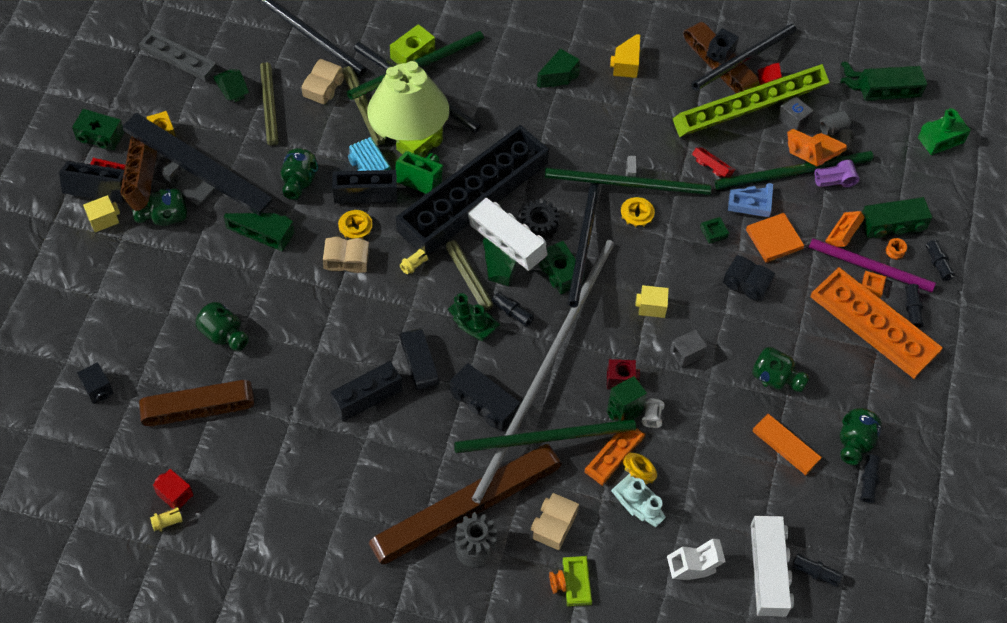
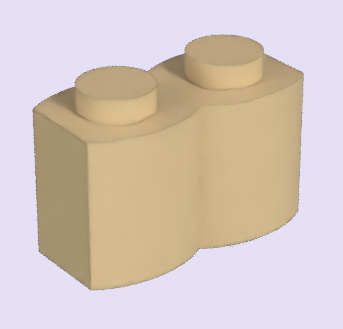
M319 59L302 85L303 97L325 105L328 100L333 98L335 89L344 80L342 67Z
M341 237L326 238L323 269L330 271L346 270L354 273L367 272L369 242L361 238L345 240Z
M555 493L551 495L550 499L545 498L541 507L543 514L540 518H535L531 527L533 539L560 550L576 518L579 504Z

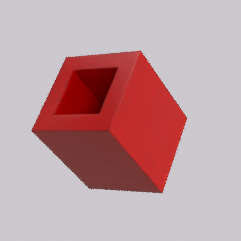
M171 469L159 475L153 484L156 494L172 509L177 507L180 509L194 496L190 485Z

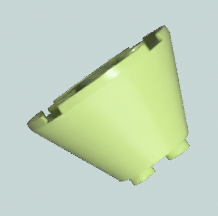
M410 61L389 67L386 70L385 77L368 104V120L373 130L385 139L389 137L395 139L397 143H399V140H424L437 132L448 120L449 104L445 95L416 62Z

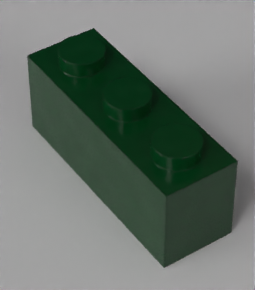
M921 66L864 69L859 79L864 100L921 97L927 86Z
M920 197L864 206L862 213L865 218L861 224L867 238H881L886 235H901L906 232L924 231L928 228L933 217L925 198Z

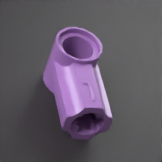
M844 160L836 166L816 169L814 173L816 185L819 187L841 184L843 187H852L859 182V176L852 160Z

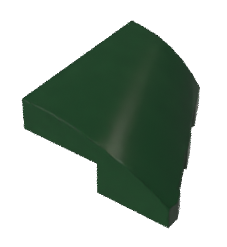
M484 238L483 246L488 281L509 287L517 262L490 240Z

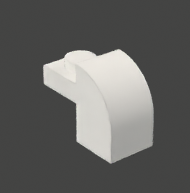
M711 539L698 548L681 547L667 556L672 579L680 580L707 577L716 573L715 568L726 562L720 539Z

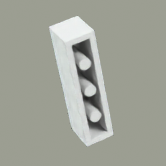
M485 198L468 212L470 225L528 271L547 256L545 240L540 235L536 236L532 233L527 225L519 223L511 213L507 214L503 211L498 203L491 202L488 198Z
M754 516L751 523L757 616L786 617L790 609L794 607V596L789 591V585L792 583V572L787 567V562L790 561V549L786 548L785 540L788 538V527L784 525V520L781 516Z

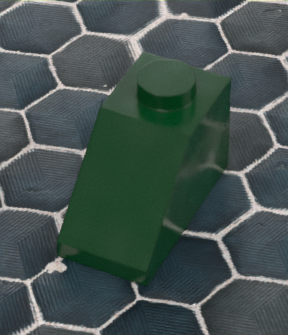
M559 49L539 71L537 87L568 85L580 73V59Z
M229 69L213 76L226 100L237 102L244 99V95L249 93L241 71L238 69Z

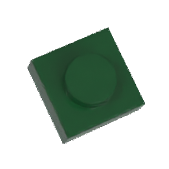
M721 217L702 222L700 225L709 244L726 239L729 236V232Z

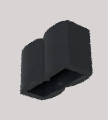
M736 255L725 273L723 283L731 290L743 291L750 299L762 301L774 281L775 273L764 266L756 265L743 256Z

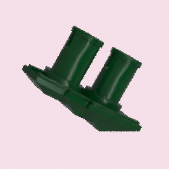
M464 293L457 294V297H454L455 303L448 308L458 327L480 341H483L500 325L491 315L485 312L482 305L477 304L473 306L469 304L468 296Z

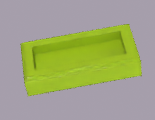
M587 556L564 557L562 562L566 582L567 607L592 605Z

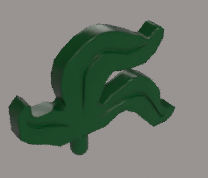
M841 62L847 77L842 78L840 83H845L852 90H861L859 79L863 72H855L848 62Z

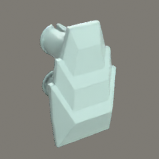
M628 474L611 490L612 493L632 516L635 515L642 522L645 520L654 527L658 526L666 518L661 510V498L656 496L642 479L630 477L631 474Z

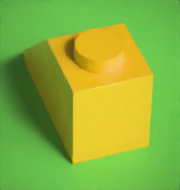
M639 34L634 35L616 47L615 56H611L610 68H614L613 76L637 78L640 52Z

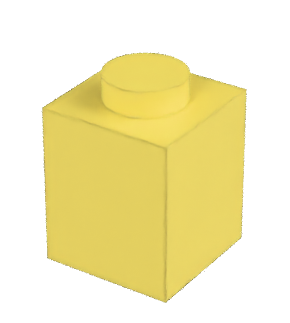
M108 195L83 205L94 232L119 223L117 215L120 214L116 202L111 203Z
M642 285L641 294H636L635 306L639 307V315L665 318L668 307L669 288Z

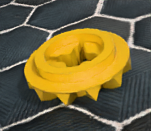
M640 197L626 200L621 207L622 219H625L627 224H633L635 228L638 225L644 227L647 223H651L655 213L653 205L648 200ZM637 208H639L640 215L638 217L635 216V211L637 210Z
M351 210L344 213L338 222L339 231L344 235L345 239L348 237L363 239L365 235H370V231L373 228L371 217L361 210ZM352 221L359 225V230L352 227Z
M637 453L626 455L623 464L625 471L631 474L630 477L642 479L645 485L656 480L657 471L649 459Z

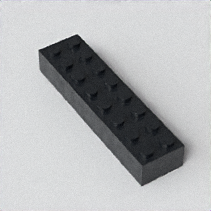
M519 125L397 215L396 231L416 250L422 249L425 252L423 256H428L470 224L468 212L482 200L488 198L491 202H499L548 164L549 148L522 125Z

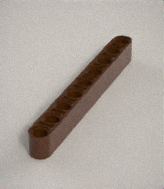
M544 444L499 468L480 503H475L472 497L482 478L374 536L369 541V546L381 565L390 563L457 526V524H461L464 516L470 519L473 513L477 515L552 474L561 467L562 462L550 444Z

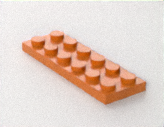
M840 267L811 293L810 297L913 379L943 349L942 346Z

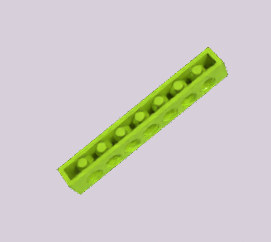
M823 64L681 112L672 119L680 138L792 99L795 96L815 91L830 82Z

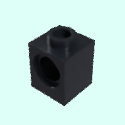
M721 28L710 41L707 56L721 64L725 63L736 51L739 37Z
M98 362L77 372L93 404L98 401H104L114 394Z

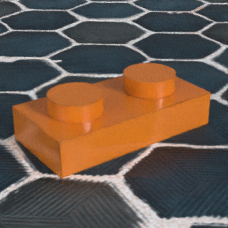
M861 211L844 212L825 242L836 247L846 246L864 220L865 216Z

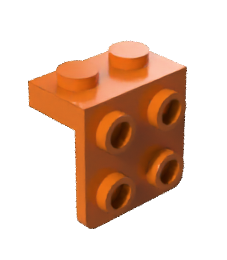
M795 129L787 132L790 153L815 166L822 165L847 150L846 144L822 133L810 137Z

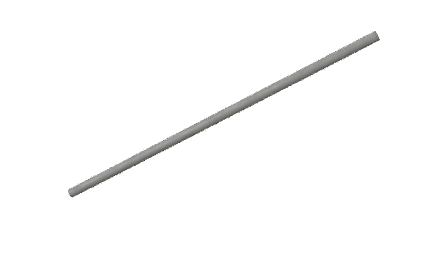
M606 241L581 289L578 306L571 308L505 435L517 433L614 246L613 241ZM509 447L497 449L472 497L475 503L481 502Z

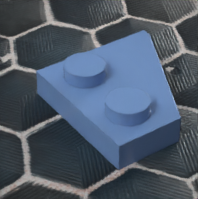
M768 183L766 188L760 189L751 186L746 189L731 190L728 211L770 217L773 184Z

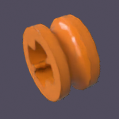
M899 238L891 239L886 247L888 257L895 260L901 259L907 250L906 242Z
M558 570L556 574L549 572L553 593L556 594L558 590L565 592L566 582L563 571Z

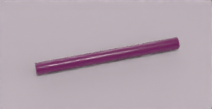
M812 238L809 246L813 250L906 284H917L920 289L931 293L936 284L930 280Z

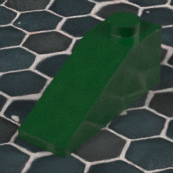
M226 213L224 215L226 229L283 252L295 233L293 221L287 216H280L275 213H262L260 216L255 213Z

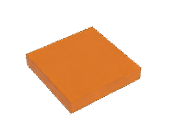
M784 213L746 227L748 235L765 263L804 248L803 242Z

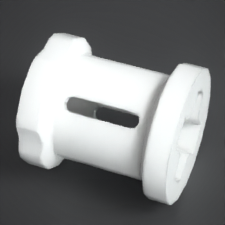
M654 398L645 400L644 407L646 410L645 416L642 418L644 426L648 428H659L662 426L661 411L665 405L663 401Z

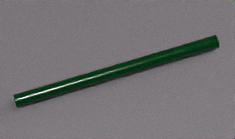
M477 31L418 58L414 62L423 68L482 41L484 35L481 31ZM386 74L347 91L349 99L354 100L377 89Z
M872 151L834 157L819 166L808 162L715 180V187L717 190L815 172L819 168L836 166L844 160H852L854 164L873 161L874 156Z
M553 168L545 169V178L703 195H710L711 185Z
M632 419L454 442V450L457 454L630 432L636 430V423Z

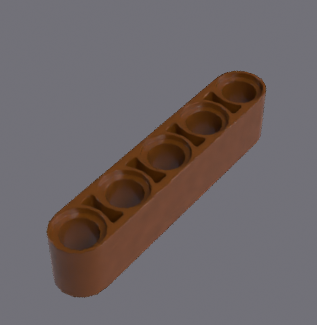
M699 22L684 30L685 41L712 69L722 65L707 56L709 43L716 34L704 22ZM733 53L728 60L734 58L736 55ZM744 63L720 77L735 93L760 85L757 76Z
M132 136L120 193L134 211H138L149 202L157 151Z
M238 380L153 395L139 400L141 424L149 427L246 410L254 406L252 384L248 380Z

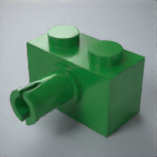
M949 108V111L947 109L942 118L933 122H926L921 128L918 139L929 154L934 155L965 143L971 130L955 109Z
M405 151L396 161L395 170L398 183L425 194L442 183L443 165L439 164V157L436 154L433 156V153H430L424 158Z

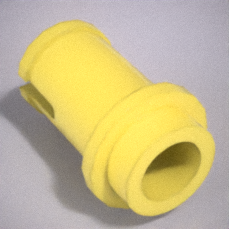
M422 249L417 250L409 258L402 259L400 264L401 270L405 274L414 273V269L428 260L427 255L423 257L422 255L425 252Z
M178 507L159 515L155 513L153 517H150L154 531L159 530L160 532L162 528L183 522Z

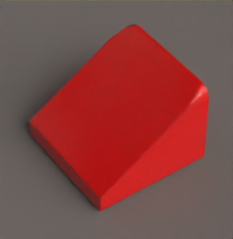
M774 63L757 70L760 85L782 78L780 63Z

